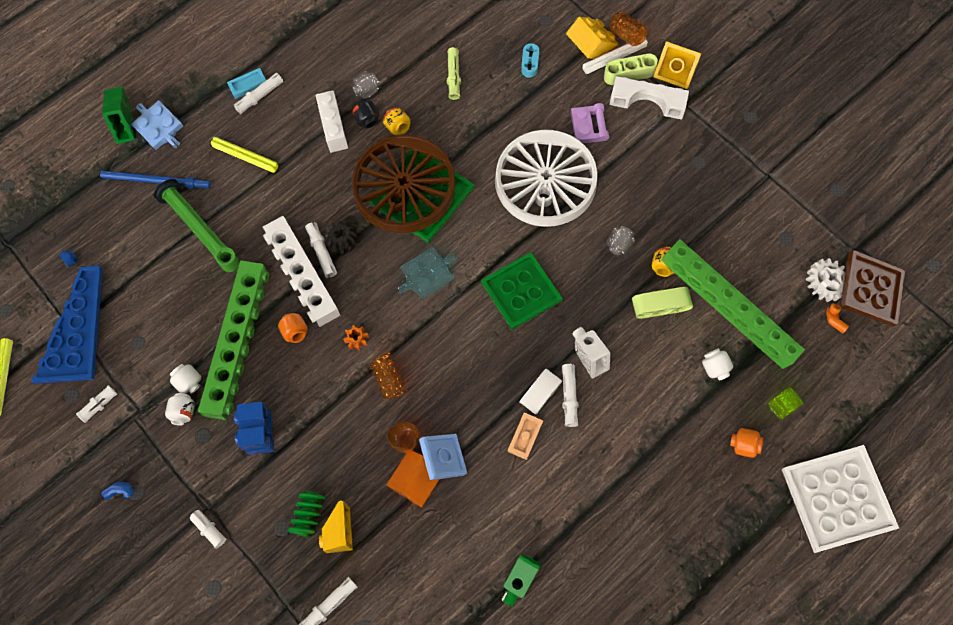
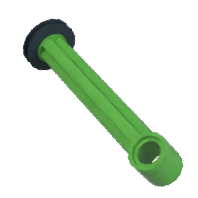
M168 179L162 182L153 194L157 202L168 203L212 253L222 270L225 272L235 271L239 266L238 257L231 248L225 246L180 194L181 184L176 179ZM231 257L230 261L224 262L226 258Z

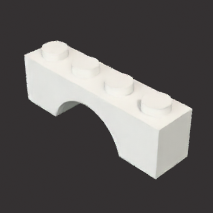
M616 76L610 105L628 109L635 101L650 100L660 106L664 116L682 120L689 91L682 88H672L662 84L657 85L647 83L646 81Z

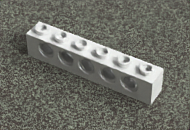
M284 216L263 226L266 232L263 235L268 245L273 244L274 249L272 252L277 260H282L283 264L280 266L285 275L290 274L292 278L289 281L294 291L299 290L301 293L298 298L303 307L306 305L309 307L310 311L307 314L312 323L317 321L319 327L341 316ZM286 239L283 243H279L280 240ZM295 254L292 258L287 259L289 255ZM303 269L302 273L296 274L298 270ZM307 285H313L311 289L304 290ZM318 300L322 301L318 306L313 305Z

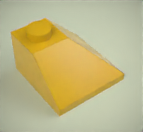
M344 501L337 503L322 528V535H319L320 548H323V551L326 553L353 550L350 507Z

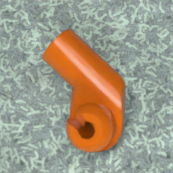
M835 303L831 304L826 310L827 321L835 329L844 333L849 325L839 318L841 307Z

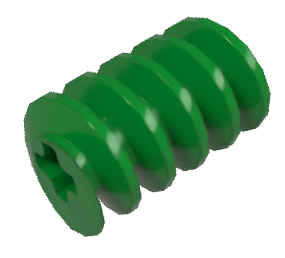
M303 490L305 493L298 494V498L303 502H296L295 504L300 510L293 511V515L297 519L290 520V523L295 527H290L287 531L310 538L309 534L316 533L311 528V525H318V522L313 518L321 516L316 511V508H323V505L318 501L325 500L326 497L315 492Z

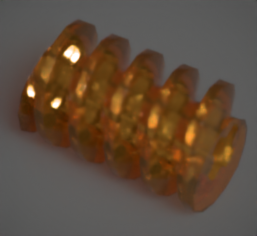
M623 11L616 13L610 21L612 33L632 46L640 45L647 38L648 30L646 26Z
M392 353L383 354L370 364L371 370H374L373 375L376 377V382L380 385L379 389L383 392L382 397L384 399L398 398L408 392V389H401L405 382H398L402 375H395L399 368L391 367L396 361L388 360L393 356Z

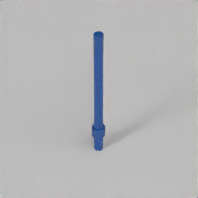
M103 170L100 172L101 178L158 184L168 179H176L181 186H186L189 189H196V187L210 189L211 187L210 181L197 180L192 177L183 179Z

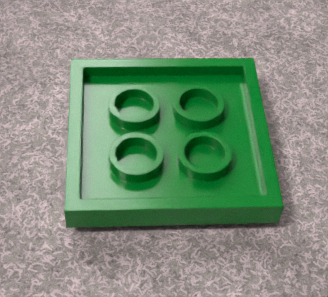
M531 252L481 280L482 286L511 330L528 322L563 300Z

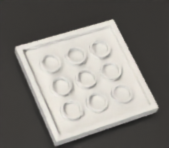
M864 445L782 469L814 553L899 529Z

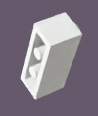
M334 91L316 94L330 153L348 149Z

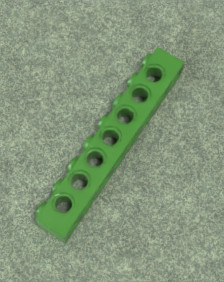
M681 239L661 259L666 266L782 369L792 365L805 350Z
M240 261L198 412L204 417L228 420L229 415L233 412L234 405L232 402L234 395H237L239 390L238 380L244 371L243 361L249 353V339L253 337L254 321L259 316L258 306L264 298V284L269 279V272L264 264ZM255 282L253 286L248 287L249 283ZM250 300L247 305H243L244 301ZM245 318L244 322L237 324L239 319ZM240 336L237 342H232L235 337ZM235 355L232 361L227 362L229 356ZM225 374H229V378L222 381V377ZM224 393L223 398L216 401L217 396Z

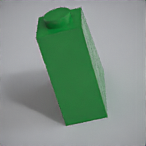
M123 86L104 90L102 115L116 144L135 140L134 128L131 125L133 121L130 101Z

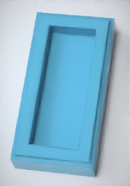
M258 68L228 81L227 84L234 98L237 99L244 96L247 92L256 89L266 79L261 69Z

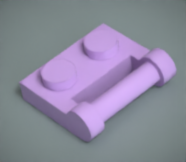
M602 103L595 104L594 106L571 108L574 136L581 143L600 142L609 139V132L606 131L603 115L605 110ZM596 114L599 133H594L591 115Z

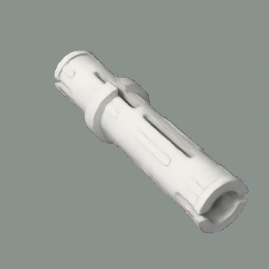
M275 73L256 89L247 92L245 97L234 104L235 109L242 114L252 105L258 104L261 98L283 83L281 76Z
M311 222L305 226L311 240V247H314L325 277H334L337 271L325 246V238L321 235L317 223Z
M565 364L562 365L564 393L562 408L565 413V426L576 427L578 426L577 408H579V402H577L575 365Z
M347 577L318 607L315 606L309 616L298 625H319L322 621L325 622L327 616L358 587Z

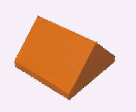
M408 450L386 486L422 508L440 479L430 480L424 456Z

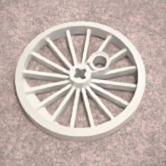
M538 130L516 138L505 148L497 164L495 187L503 206L519 220L536 226H557L576 219L589 207L597 189V168L590 151L573 136L554 130ZM538 144L549 145L546 167ZM534 145L540 165L523 148L524 146ZM551 145L563 146L549 167ZM567 147L576 152L556 166ZM519 150L533 167L512 157V155ZM580 156L586 163L563 169ZM509 161L529 172L505 170L503 168L506 162ZM589 169L591 178L564 175ZM502 175L528 178L504 185L501 183ZM564 182L590 184L591 188L589 193H585ZM531 184L511 199L504 192V190ZM537 187L524 210L513 204ZM559 187L584 200L576 206ZM553 189L572 209L571 211L564 214L560 213ZM547 194L549 197L545 199V197L541 198L539 195ZM534 200L541 207L540 216L527 213ZM553 202L557 216H543L544 207H548Z

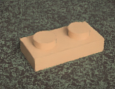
M524 413L508 448V452L527 460L543 420Z

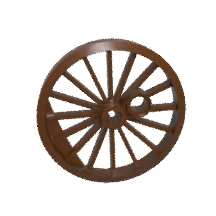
M398 135L375 143L362 154L353 172L352 188L357 208L371 224L389 232L410 233L431 226L447 212L455 196L456 180L449 158L436 144L418 136ZM401 147L402 173L390 152L391 149ZM405 149H409L415 152L405 172ZM387 152L397 174L379 160L377 156ZM419 153L428 155L412 170ZM433 158L441 161V164L418 173ZM373 160L390 175L366 167ZM445 168L449 177L421 179ZM365 173L386 181L360 182L362 174ZM449 183L447 193L422 186ZM384 187L366 196H359V188ZM417 190L444 198L439 207H436ZM388 193L370 211L363 204L367 201H370L374 198H377L381 195ZM411 193L434 212L423 218ZM406 196L409 197L420 220L406 222ZM395 199L402 200L399 204L393 202ZM388 202L390 209L385 220L375 216ZM403 211L402 223L390 222L393 212L399 213Z

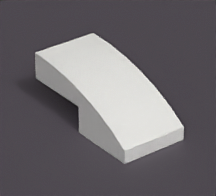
M545 369L520 400V403L535 415L538 414L546 401L562 383V380L548 369Z

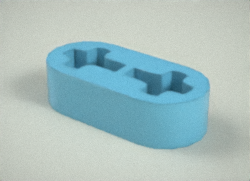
M531 43L525 45L523 49L521 71L525 77H534L538 71L539 47ZM530 51H533L532 57H529ZM528 64H532L531 70H528Z

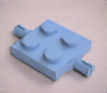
M159 100L149 109H146L142 103L136 106V109L142 115L131 125L155 150L167 142L173 148H177L173 142L178 146L180 145V142L174 136L183 125Z

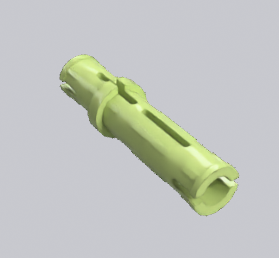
M452 47L447 50L448 97L452 100H457L460 97L461 78L459 77V50Z

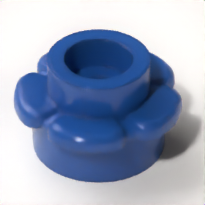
M63 249L59 256L68 267L73 264L76 265L75 260L77 257L71 250L66 252Z

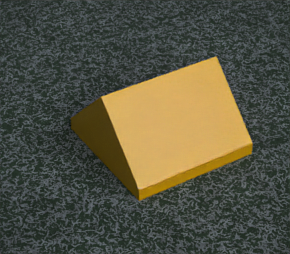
M666 41L653 77L688 89L701 53Z

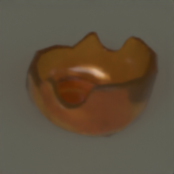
M398 422L395 427L388 429L387 440L390 446L399 453H408L414 450L420 443L421 434L417 426L410 422Z

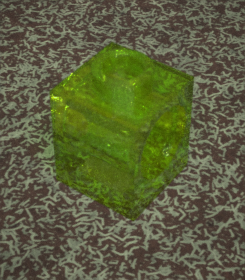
M791 386L768 403L780 420L804 404Z

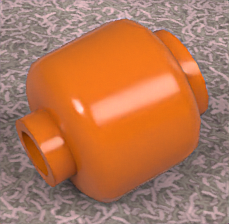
M296 313L284 315L278 324L283 338L291 343L302 341L308 331L303 318Z
M740 428L737 434H732L731 446L734 447L737 455L755 458L757 454L762 452L764 438L760 437L758 431Z

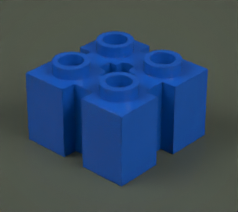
M262 401L236 405L237 412H234V421L236 425L239 424V430L235 433L236 445L245 450L249 455L274 452L271 410L266 408Z

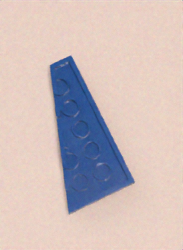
M101 266L80 267L72 285L73 291L70 298L65 301L63 314L58 318L47 343L48 348L44 358H41L38 365L40 367L36 376L33 375L31 380L33 384L95 380L103 274Z

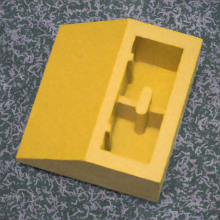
M579 16L566 33L586 57L591 59L606 54L619 44L615 40V35L604 28L605 25L601 20L591 19L590 17Z

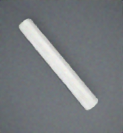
M645 37L638 38L584 63L583 71L585 74H589L606 66L609 61L621 59L647 47L648 42Z

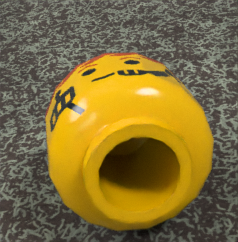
M399 107L389 109L383 118L384 125L394 135H401L409 130L410 118Z
M671 247L659 248L654 253L652 269L661 277H668L674 274L661 261Z

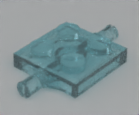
M434 247L400 266L401 271L406 277V283L397 287L398 291L402 295L407 290L412 289L421 300L454 281L448 265L457 261L456 256L452 253L443 259L438 255Z

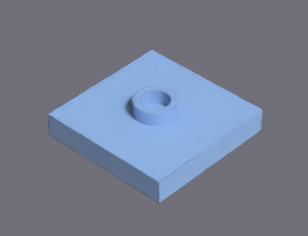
M456 434L426 436L419 439L430 480L458 477L467 474Z

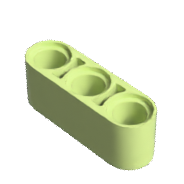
M643 54L609 61L605 67L604 81L607 84L614 85L616 76L627 77L632 80L650 78L655 73L658 59L653 54Z
M688 287L643 293L632 297L636 318L638 319L679 313L693 308Z

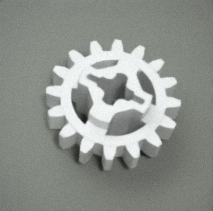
M829 258L826 261L821 259L810 266L811 269L807 271V274L810 276L806 278V281L811 283L807 287L814 289L812 294L818 293L819 299L821 300L825 297L826 302L832 299L837 301L842 298L845 279L843 269L845 266L839 267L838 261L832 263Z

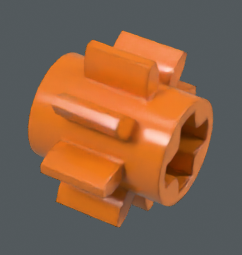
M352 325V329L349 331L345 330L347 337L343 340L345 343H349L348 347L350 350L354 347L360 351L363 345L367 346L365 339L369 338V335L364 333L363 326L355 328Z

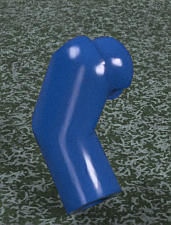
M118 481L103 490L101 494L106 500L116 494H123L124 498H129L134 494V489L131 488L132 485L130 483Z

